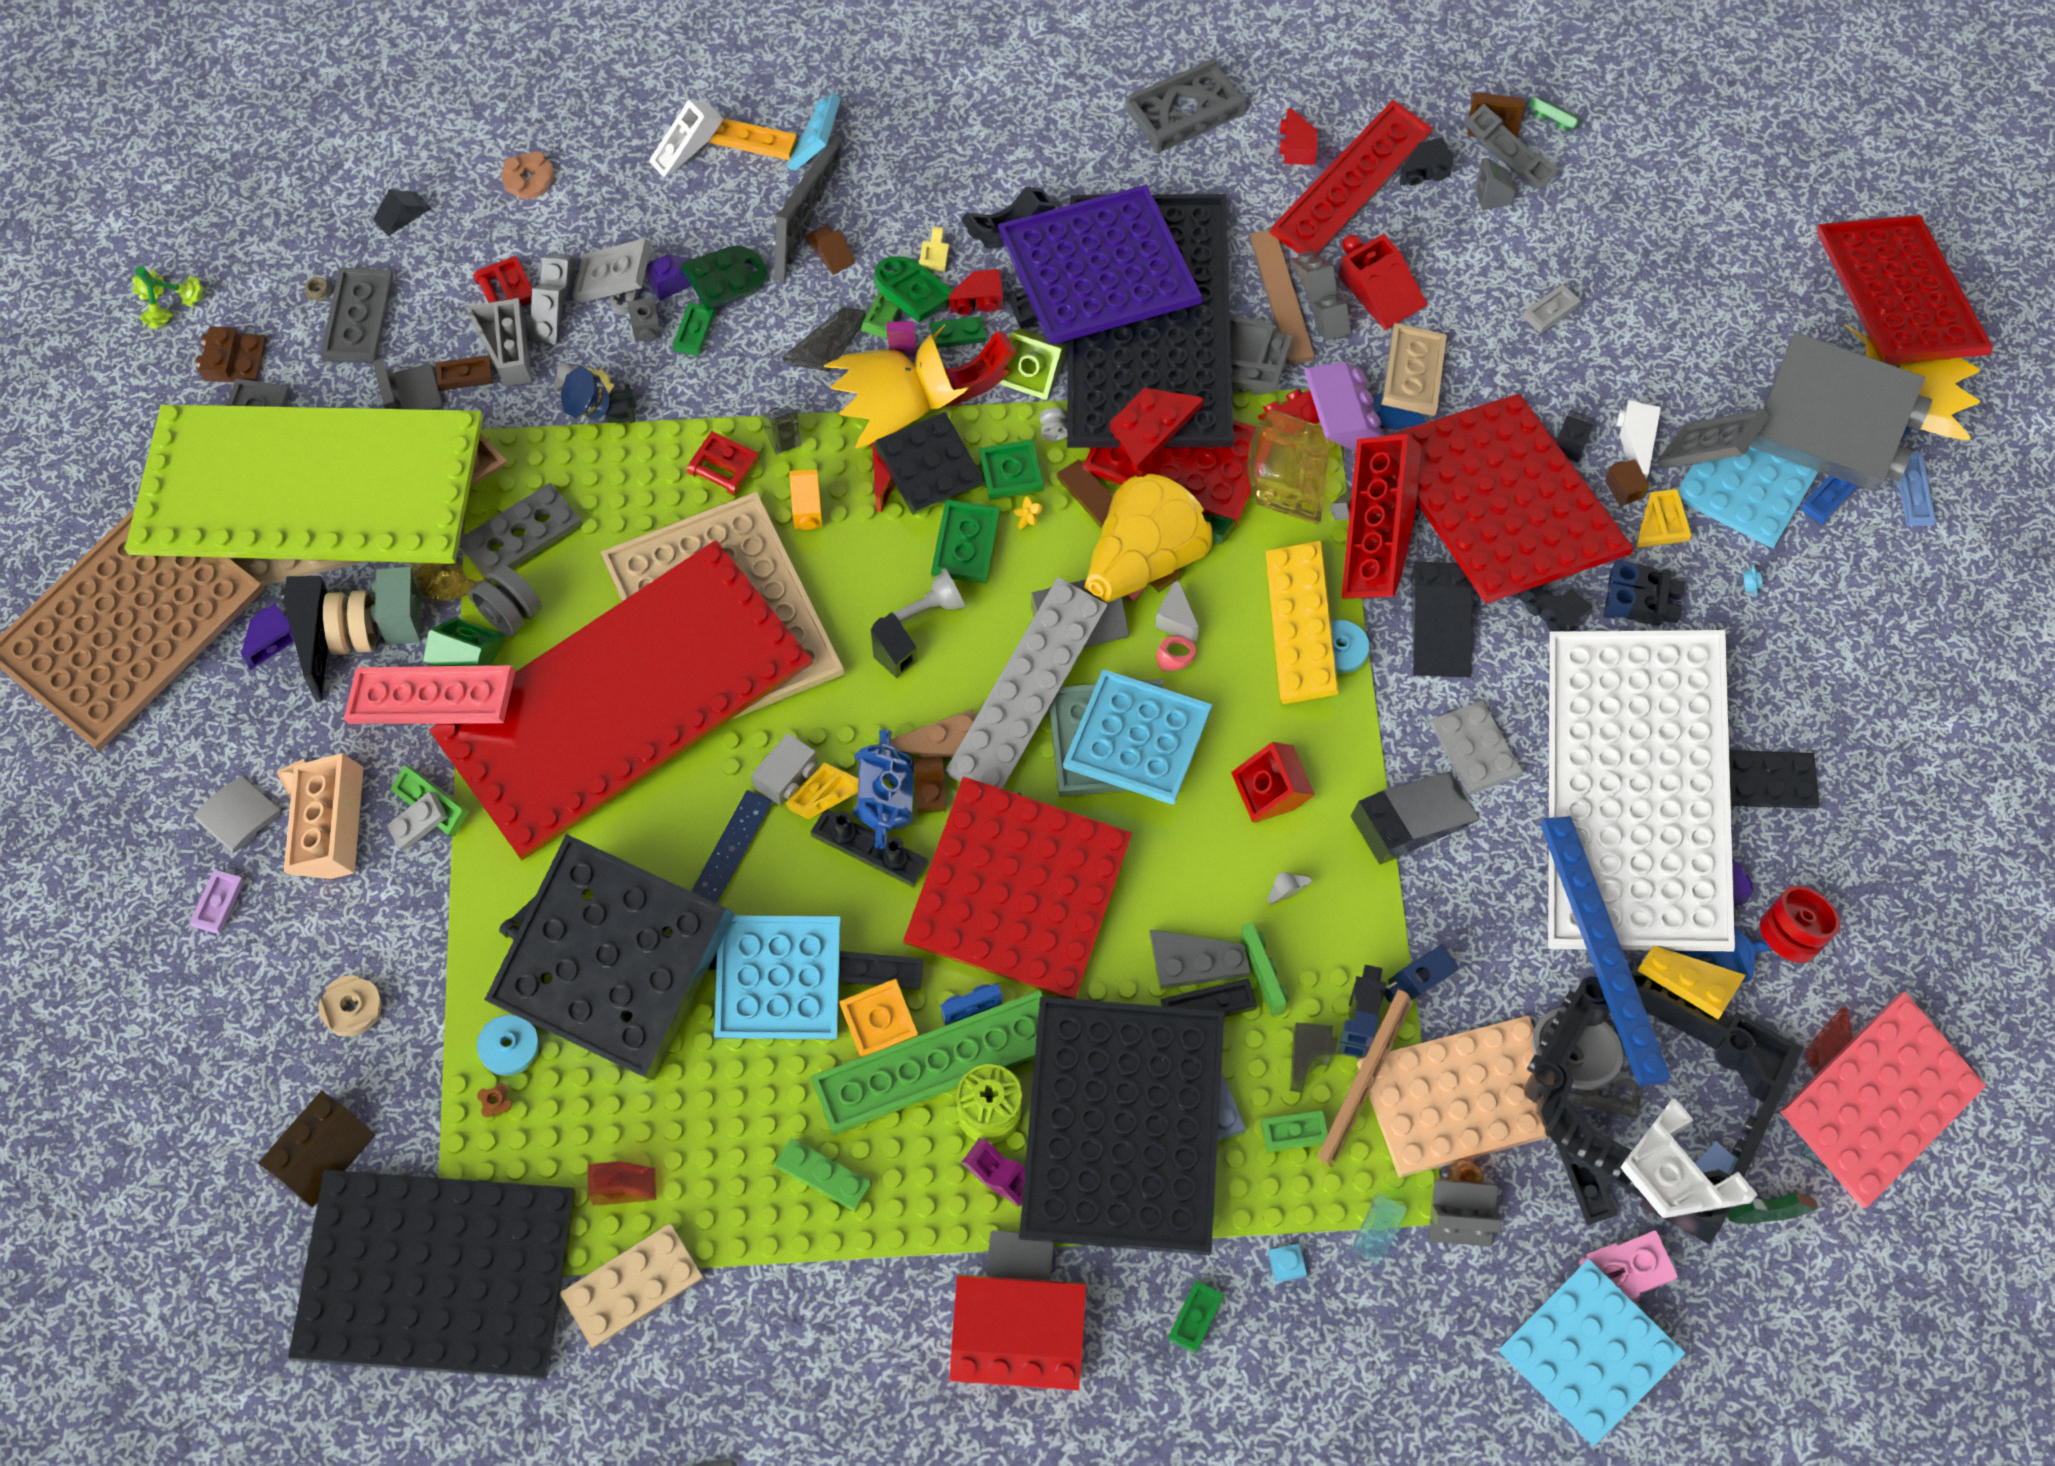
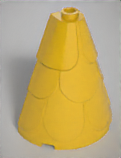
M1160 475L1133 476L1126 480L1112 498L1107 518L1102 526L1099 542L1096 544L1092 554L1084 588L1109 603L1146 587L1147 583L1172 574L1173 571L1204 558L1211 550L1213 536L1210 522H1206L1202 515L1204 509L1201 504L1180 484Z

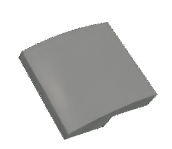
M241 775L208 799L194 813V819L229 851L234 853L254 840L258 830L275 821L280 816V809Z

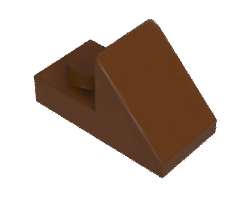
M826 224L805 235V241L832 275L855 264L849 247L839 229L833 232Z
M943 757L913 758L917 813L946 811Z

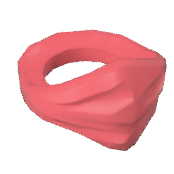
M1180 636L1165 638L1158 646L1156 652L1157 665L1159 669L1164 671L1183 669L1189 666L1196 657V647L1194 644ZM1180 643L1185 645L1190 653L1186 656L1174 657L1167 649L1170 644Z

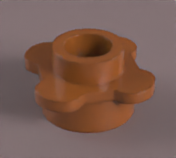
M499 1083L495 1088L488 1090L483 1088L478 1092L477 1098L482 1102L483 1108L481 1113L484 1117L498 1116L511 1109L512 1103L507 1098L508 1088L505 1084ZM493 1098H497L496 1103H492Z

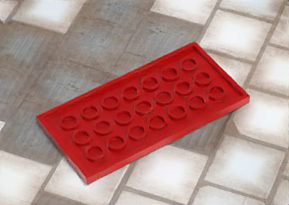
M1921 215L1818 224L1816 233L1881 362L1895 365L1991 355L1993 345Z

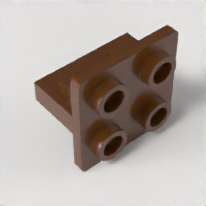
M1474 92L1471 95L1469 117L1485 104L1502 119V125L1519 138L1525 98ZM1468 127L1467 136L1476 137Z

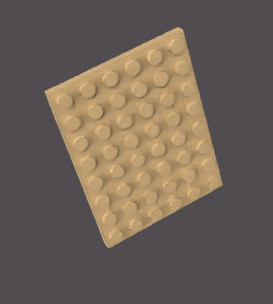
M757 492L600 552L620 599L624 601L714 540H717L811 657L812 665L732 719L844 675V669Z

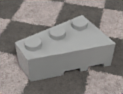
M519 298L465 307L505 387L532 382L526 316Z

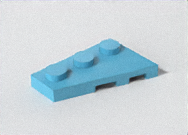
M834 92L826 99L824 97L821 98L814 106L815 111L786 165L790 170L800 168L827 145L841 100Z

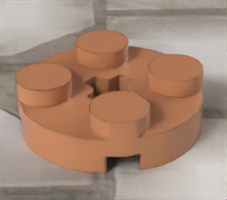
M535 151L507 158L503 163V185L507 192L519 196V198L532 199L546 193L547 189L554 182L555 177L552 164L544 158L541 152ZM527 172L533 174L531 175V179L526 180V177L522 176H524V174Z

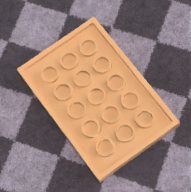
M1529 1015L1389 1051L1368 1095L1399 1178L1548 1138L1544 1133L1545 1128L1540 1116H1537L1536 1103L1528 1099L1524 1089L1531 1075V1072L1526 1069L1534 1056L1532 1050L1534 1027ZM1365 1058L1359 1059L1357 1062L1359 1069Z

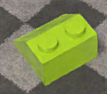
M1018 328L1012 331L1009 337L1010 342L1017 351L1007 364L1010 372L998 384L1047 400L1064 365L1068 344L1060 342L1051 345L1048 344L1045 336Z

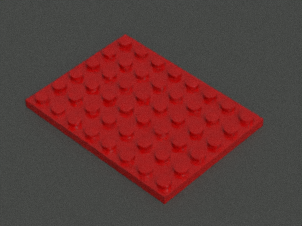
M1520 393L1386 435L1409 434L1422 445L1416 504L1485 604L1631 555L1634 547Z

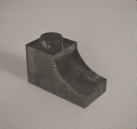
M1296 1022L1293 1032L1290 1091L1302 1092L1305 1080L1310 1072L1318 1066H1328L1331 1055L1336 1056L1338 1037H1332L1333 1026Z

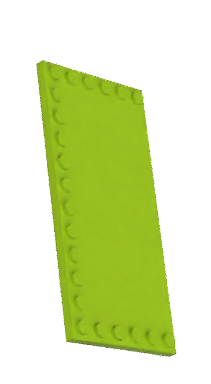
M160 405L124 550L128 555L455 564L484 416L481 411Z

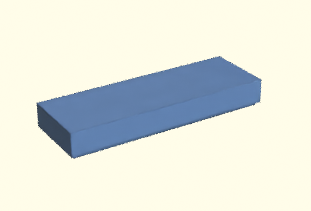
M1912 452L1902 478L1898 482L1906 526H1934L1936 519L1923 452Z

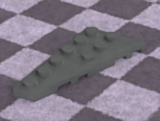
M832 135L827 145L821 149L819 156L814 157L808 171L805 170L801 182L794 186L790 198L785 199L781 211H777L774 216L773 227L776 228V235L773 239L772 248L775 249L774 280L784 283L787 277L786 265L793 264L797 247L802 244L816 211H812L816 201L821 202L826 182H830L840 161L841 137Z

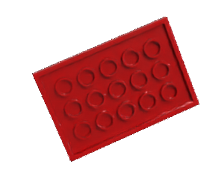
M1233 419V447H1162L1138 472L1133 469L1132 461L1127 453L1124 454L1121 448H1091L1083 464V469L1090 471L1094 476L1122 485L1133 476L1145 477L1147 474H1155L1166 477L1180 484L1197 499L1204 509L1203 515L1207 516L1211 513L1235 519V526L1237 527L1276 442L1277 434Z

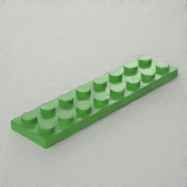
M1041 991L810 1076L832 1136L958 1088V1084L964 1074L974 1067L992 1064L1009 1069L1035 1059L1040 996L1043 997Z

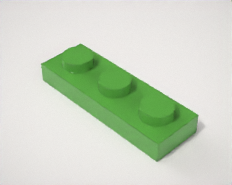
M404 765L390 788L391 791L410 806L428 792L436 793L448 816L437 827L447 835L455 836L469 813L468 809L412 766Z
M1253 922L1241 926L1239 938L1241 943L1245 945L1248 960L1272 1017L1284 1014L1286 1002L1289 1000L1284 985L1278 984L1275 976L1277 975V968L1273 958H1268L1264 950L1266 948L1265 938L1261 931H1256Z
M790 1138L774 1163L775 1168L854 1212L858 1210L872 1187L871 1181L793 1138Z

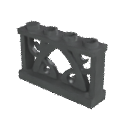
M1211 59L1207 62H1201L1184 72H1179L1168 79L1158 81L1143 90L1133 92L1127 97L1126 112L1133 118L1149 140L1155 152L1160 153L1245 115L1246 98L1242 93L1237 92L1218 67L1216 60ZM1211 79L1217 86L1210 92L1208 91L1210 87L1209 82L1206 85H1201L1200 83ZM1222 92L1227 99L1224 100L1218 94ZM1176 96L1200 100L1196 107V113L1192 115L1182 112H1169ZM1153 104L1155 107H1154V108H1148V112L1151 113V114H1159V113H1160V115H1155V116L1146 115V114L1143 113V111H1142L1141 109L1146 108V107H1148V106H1150V105ZM1159 122L1160 129L1156 130L1151 123Z

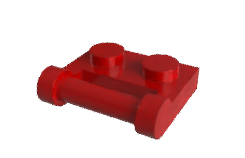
M517 256L481 268L473 274L476 284L480 285L488 303L499 301L490 283V279L494 277L497 278L506 297L503 300L519 298L521 306L532 302V287Z
M711 431L689 462L686 471L694 477L698 475L727 489L728 493L736 496L741 490L743 482L759 461V453ZM708 461L733 473L734 476L730 479L703 466V463Z

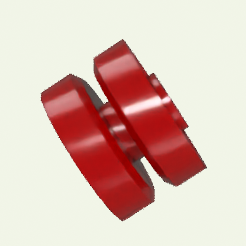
M1795 885L1788 887L1762 915L1759 928L1768 946L1779 956L1791 962L1803 964L1811 962L1840 931L1841 922L1837 911L1823 895L1809 887Z

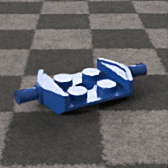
M887 729L879 731V745H869L861 748L855 754V759H860L858 804L852 810V814L876 831L874 846L876 848L879 847V849H884L885 843L887 844L888 831L904 829L912 822L914 763L909 755L895 750V747L891 746L892 732L890 730L887 732ZM883 779L889 780L893 789L887 788L883 783Z
M1734 925V952H1673L1695 959L1709 958L1716 966L1746 975L1741 982L1744 983L1751 981L1754 975L1756 955L1773 950L1765 940L1750 941Z

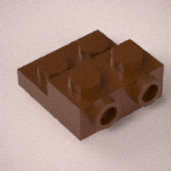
M209 326L208 334L203 333L201 336V347L204 351L202 356L198 355L196 358V370L200 372L204 381L234 383L237 378L258 382L267 338L265 335L239 334L236 327Z

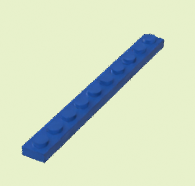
M1572 817L1544 818L1540 826L1637 1085L1645 1086L1667 1083L1671 1078Z

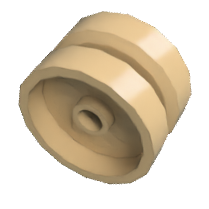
M352 591L348 599L342 592L326 593L323 602V621L326 642L332 655L348 654L352 645L358 653L375 651L376 622H373L371 618V605H374L370 591Z

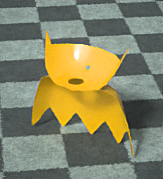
M1845 324L1866 345V357L1881 362L1870 338ZM1962 358L1892 365H1899L1903 370L1925 377L1919 395L1932 399V402L1921 427L1922 430L1961 440L1971 439L1965 429L1951 415L1980 403V400L1956 385L1959 381L1980 372L1978 367Z
M945 325L934 335L930 334L921 344L914 363L901 351L879 349L846 354L824 365V367L850 369L831 386V389L858 393L839 414L870 419L860 435L855 448L866 446L879 438L896 432L922 417L930 409H938L948 404L969 389L953 390L934 342Z

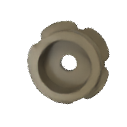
M312 277L305 284V295L311 301H323L331 293V286L322 277Z

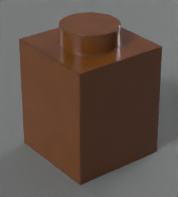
M1634 459L1613 464L1609 468L1605 479L1607 486L1620 507L1644 499L1649 488L1648 481Z

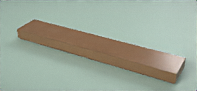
M1270 230L1250 233V242L1278 332L1286 337L1288 333L1293 336V342L1286 360L1287 364L1314 361V352L1279 239L1270 234Z
M1401 990L1397 991L1317 1156L1320 1162L1328 1167H1334L1412 1005L1408 993Z

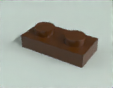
M489 355L435 363L439 391L493 383Z

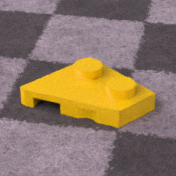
M1678 489L1651 492L1637 539V548L1689 542L1692 535Z
M824 762L786 802V805L790 811L809 820L858 793L859 778Z

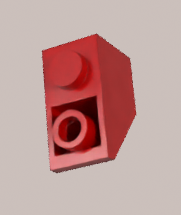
M1287 108L1286 118L1280 120V134H1285V139H1280L1279 154L1284 155V164L1315 165L1317 129L1292 108Z
M1000 269L973 271L949 294L950 313H955L956 310V313L959 315L969 314L971 312L970 299H975L976 311L992 313L997 309H1003Z

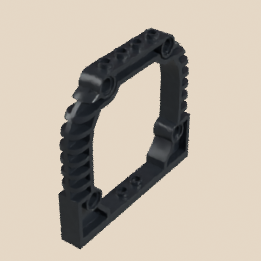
M1631 973L1647 1014L1659 1018L1713 1048L1718 1063L1724 1068L1737 1070L1747 1086L1749 1094L1761 1101L1755 1116L1750 1115L1741 1132L1746 1134L1744 1140L1739 1138L1731 1151V1155L1735 1156V1159L1728 1174L1720 1169L1702 1172L1714 1186L1737 1172L1744 1178L1804 1048L1738 1012L1735 1013L1733 1018L1722 1013L1718 1020L1649 977ZM1589 976L1581 981L1576 992L1569 990L1561 1005L1567 1009L1564 1013L1558 1011L1550 1025L1551 1028L1555 1029L1554 1033L1546 1032L1538 1047L1543 1051L1542 1055L1534 1054L1526 1070L1531 1072V1075L1525 1084V1094L1529 1100L1536 1103L1537 1116H1540L1545 1128L1544 1133L1557 1145V1150L1561 1154L1564 1152L1573 1159V1163L1585 1166L1594 1175L1599 1174L1612 1185L1615 1183L1621 1186L1628 1194L1633 1193L1642 1198L1639 1206L1661 1217L1621 1169L1624 1161L1633 1150L1598 1132L1582 1120L1567 1098L1573 1084L1572 1071L1566 1064L1585 1027L1600 1025L1610 1015V1010L1598 978ZM1730 1207L1662 1219L1710 1245L1720 1231Z

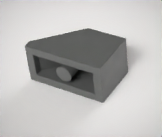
M1482 158L1475 186V193L1481 210L1512 205L1513 198L1517 195L1515 180H1511L1507 169L1489 158Z

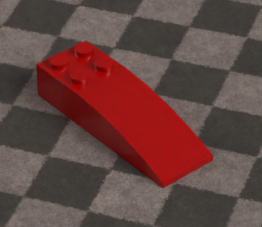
M1409 434L1357 439L1341 594L1343 600L1395 597L1413 528L1422 445Z

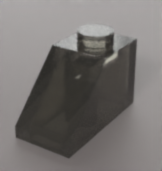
M786 405L780 408H773L767 413L762 414L764 430L776 455L801 446L798 415L793 408Z

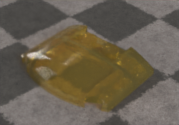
M1271 409L1266 414L1267 417L1256 427L1249 447L1248 475L1251 490L1256 498L1255 500L1260 506L1319 525L1321 523L1330 440L1325 438L1322 426Z

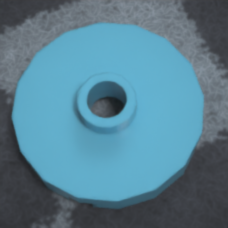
M1343 620L1331 621L1337 674L1349 671L1350 673L1355 672L1364 665L1368 657L1369 640L1365 632L1356 624ZM1337 643H1343L1345 647H1339Z
M503 1015L494 1018L483 1027L478 1036L477 1051L481 1062L493 1073L512 1076L526 1070L528 1065L536 1059L540 1042L536 1029L530 1022L516 1015ZM512 1040V1044L510 1046H502L504 1041Z

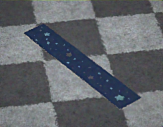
M749 790L745 792L691 892L714 903H718L773 801Z

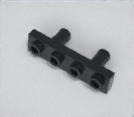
M829 809L823 811L810 831L811 837L913 888L929 864L927 858L903 847L902 840L897 837L887 839L884 849L876 848L874 846L875 832L851 821L850 814L845 811L837 813Z

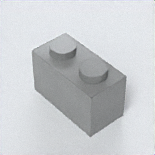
M788 733L751 774L754 788L779 806H782L799 789V785L805 778L809 779L816 772L818 767L816 751Z

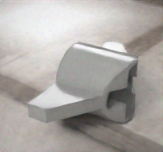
M565 362L558 365L557 376L553 385V389L556 392L562 389L566 375L578 366H570Z
M1287 872L1279 873L1267 901L1272 905L1281 899H1288L1297 894L1301 888L1311 884L1312 881L1309 876L1292 875Z

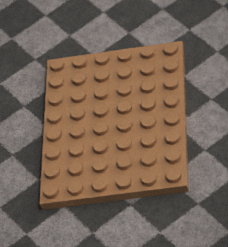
M134 509L0 635V669L98 752L118 735L265 590L261 583L229 558L128 555L124 549Z

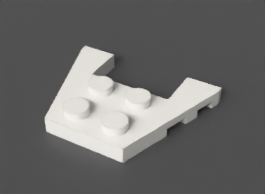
M1675 1098L1669 1102L1652 1127L1630 1153L1621 1169L1662 1218L1751 1203L1758 1194L1739 1172L1714 1186L1673 1139V1135L1686 1129L1693 1122L1692 1117Z

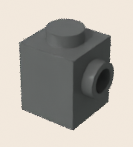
M654 297L627 302L635 342H651L655 338L661 337Z

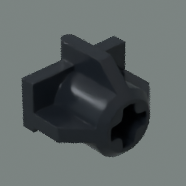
M625 384L624 390L613 391L609 395V408L605 414L608 422H636L634 410L636 402L630 384Z

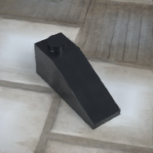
M1559 1152L1586 1225L1588 1226L1617 1216L1603 1177L1599 1174L1594 1175L1590 1172V1169L1581 1164L1573 1163V1159L1564 1152L1562 1154Z

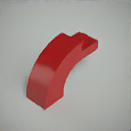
M996 331L983 350L970 362L955 368H944L953 390L969 388L944 406H954L988 392L1010 372L1007 364L1017 351L1005 332Z

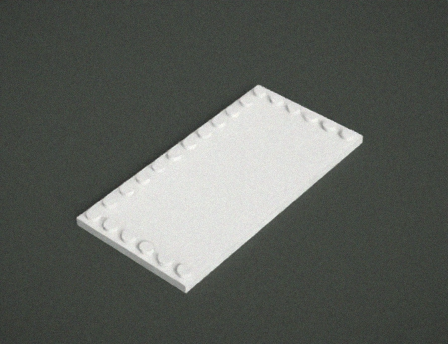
M1725 630L1550 632L1549 818L1572 817L1622 950H1651L1653 945L1670 951L1734 952ZM1549 850L1548 949H1586Z

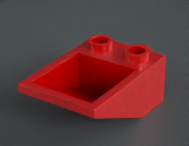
M1350 234L1343 239L1342 249L1347 255L1342 257L1337 276L1385 331L1392 328L1394 323H1400L1428 305L1400 251L1385 234L1378 236L1363 245L1362 239L1355 234Z

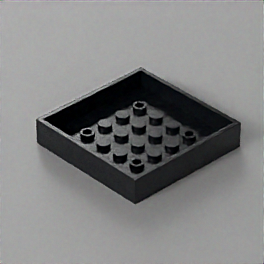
M566 834L484 1000L644 1078L655 1080L735 913ZM592 890L593 897L586 901V892ZM667 928L673 929V935L670 938H666L664 935ZM551 973L552 981L545 984V975ZM630 1011L632 1019L629 1022H625L624 1015Z

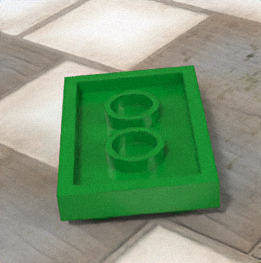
M945 500L931 577L938 576L942 573L941 569L946 567L953 580L987 584L999 523L1000 507Z

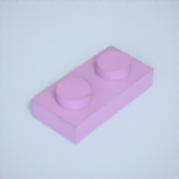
M214 870L190 920L192 927L221 934L244 884L242 877Z

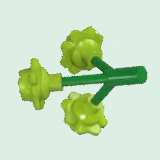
M139 266L135 270L137 276L132 278L134 283L133 293L139 294V298L142 301L150 299L148 302L149 309L139 315V319L151 329L165 327L169 319L173 317L169 309L161 308L157 301L158 295L164 294L163 287L173 289L176 293H179L182 298V304L193 307L195 302L203 299L204 287L200 284V279L198 277L194 278L192 275H189L183 283L173 284L165 282L164 278L160 276L157 277L155 270L148 272L145 267Z

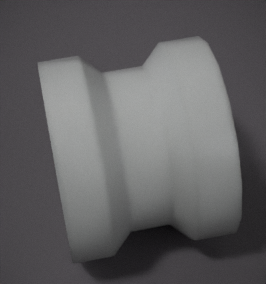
M1049 408L1042 411L1040 422L1043 425L1041 428L1043 439L1059 441L1067 437V425L1065 424L1067 413L1065 410Z

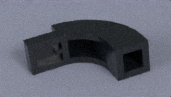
M1025 186L1015 201L1004 210L990 215L966 212L961 221L967 228V233L976 240L980 239L985 248H1000L1005 245L1000 237L998 224L1055 209L1056 206L1044 189Z

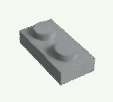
M1562 284L1527 308L1523 313V318L1542 334L1579 308L1581 300Z
M428 792L390 822L387 827L398 849L405 850L414 845L448 818L437 794Z

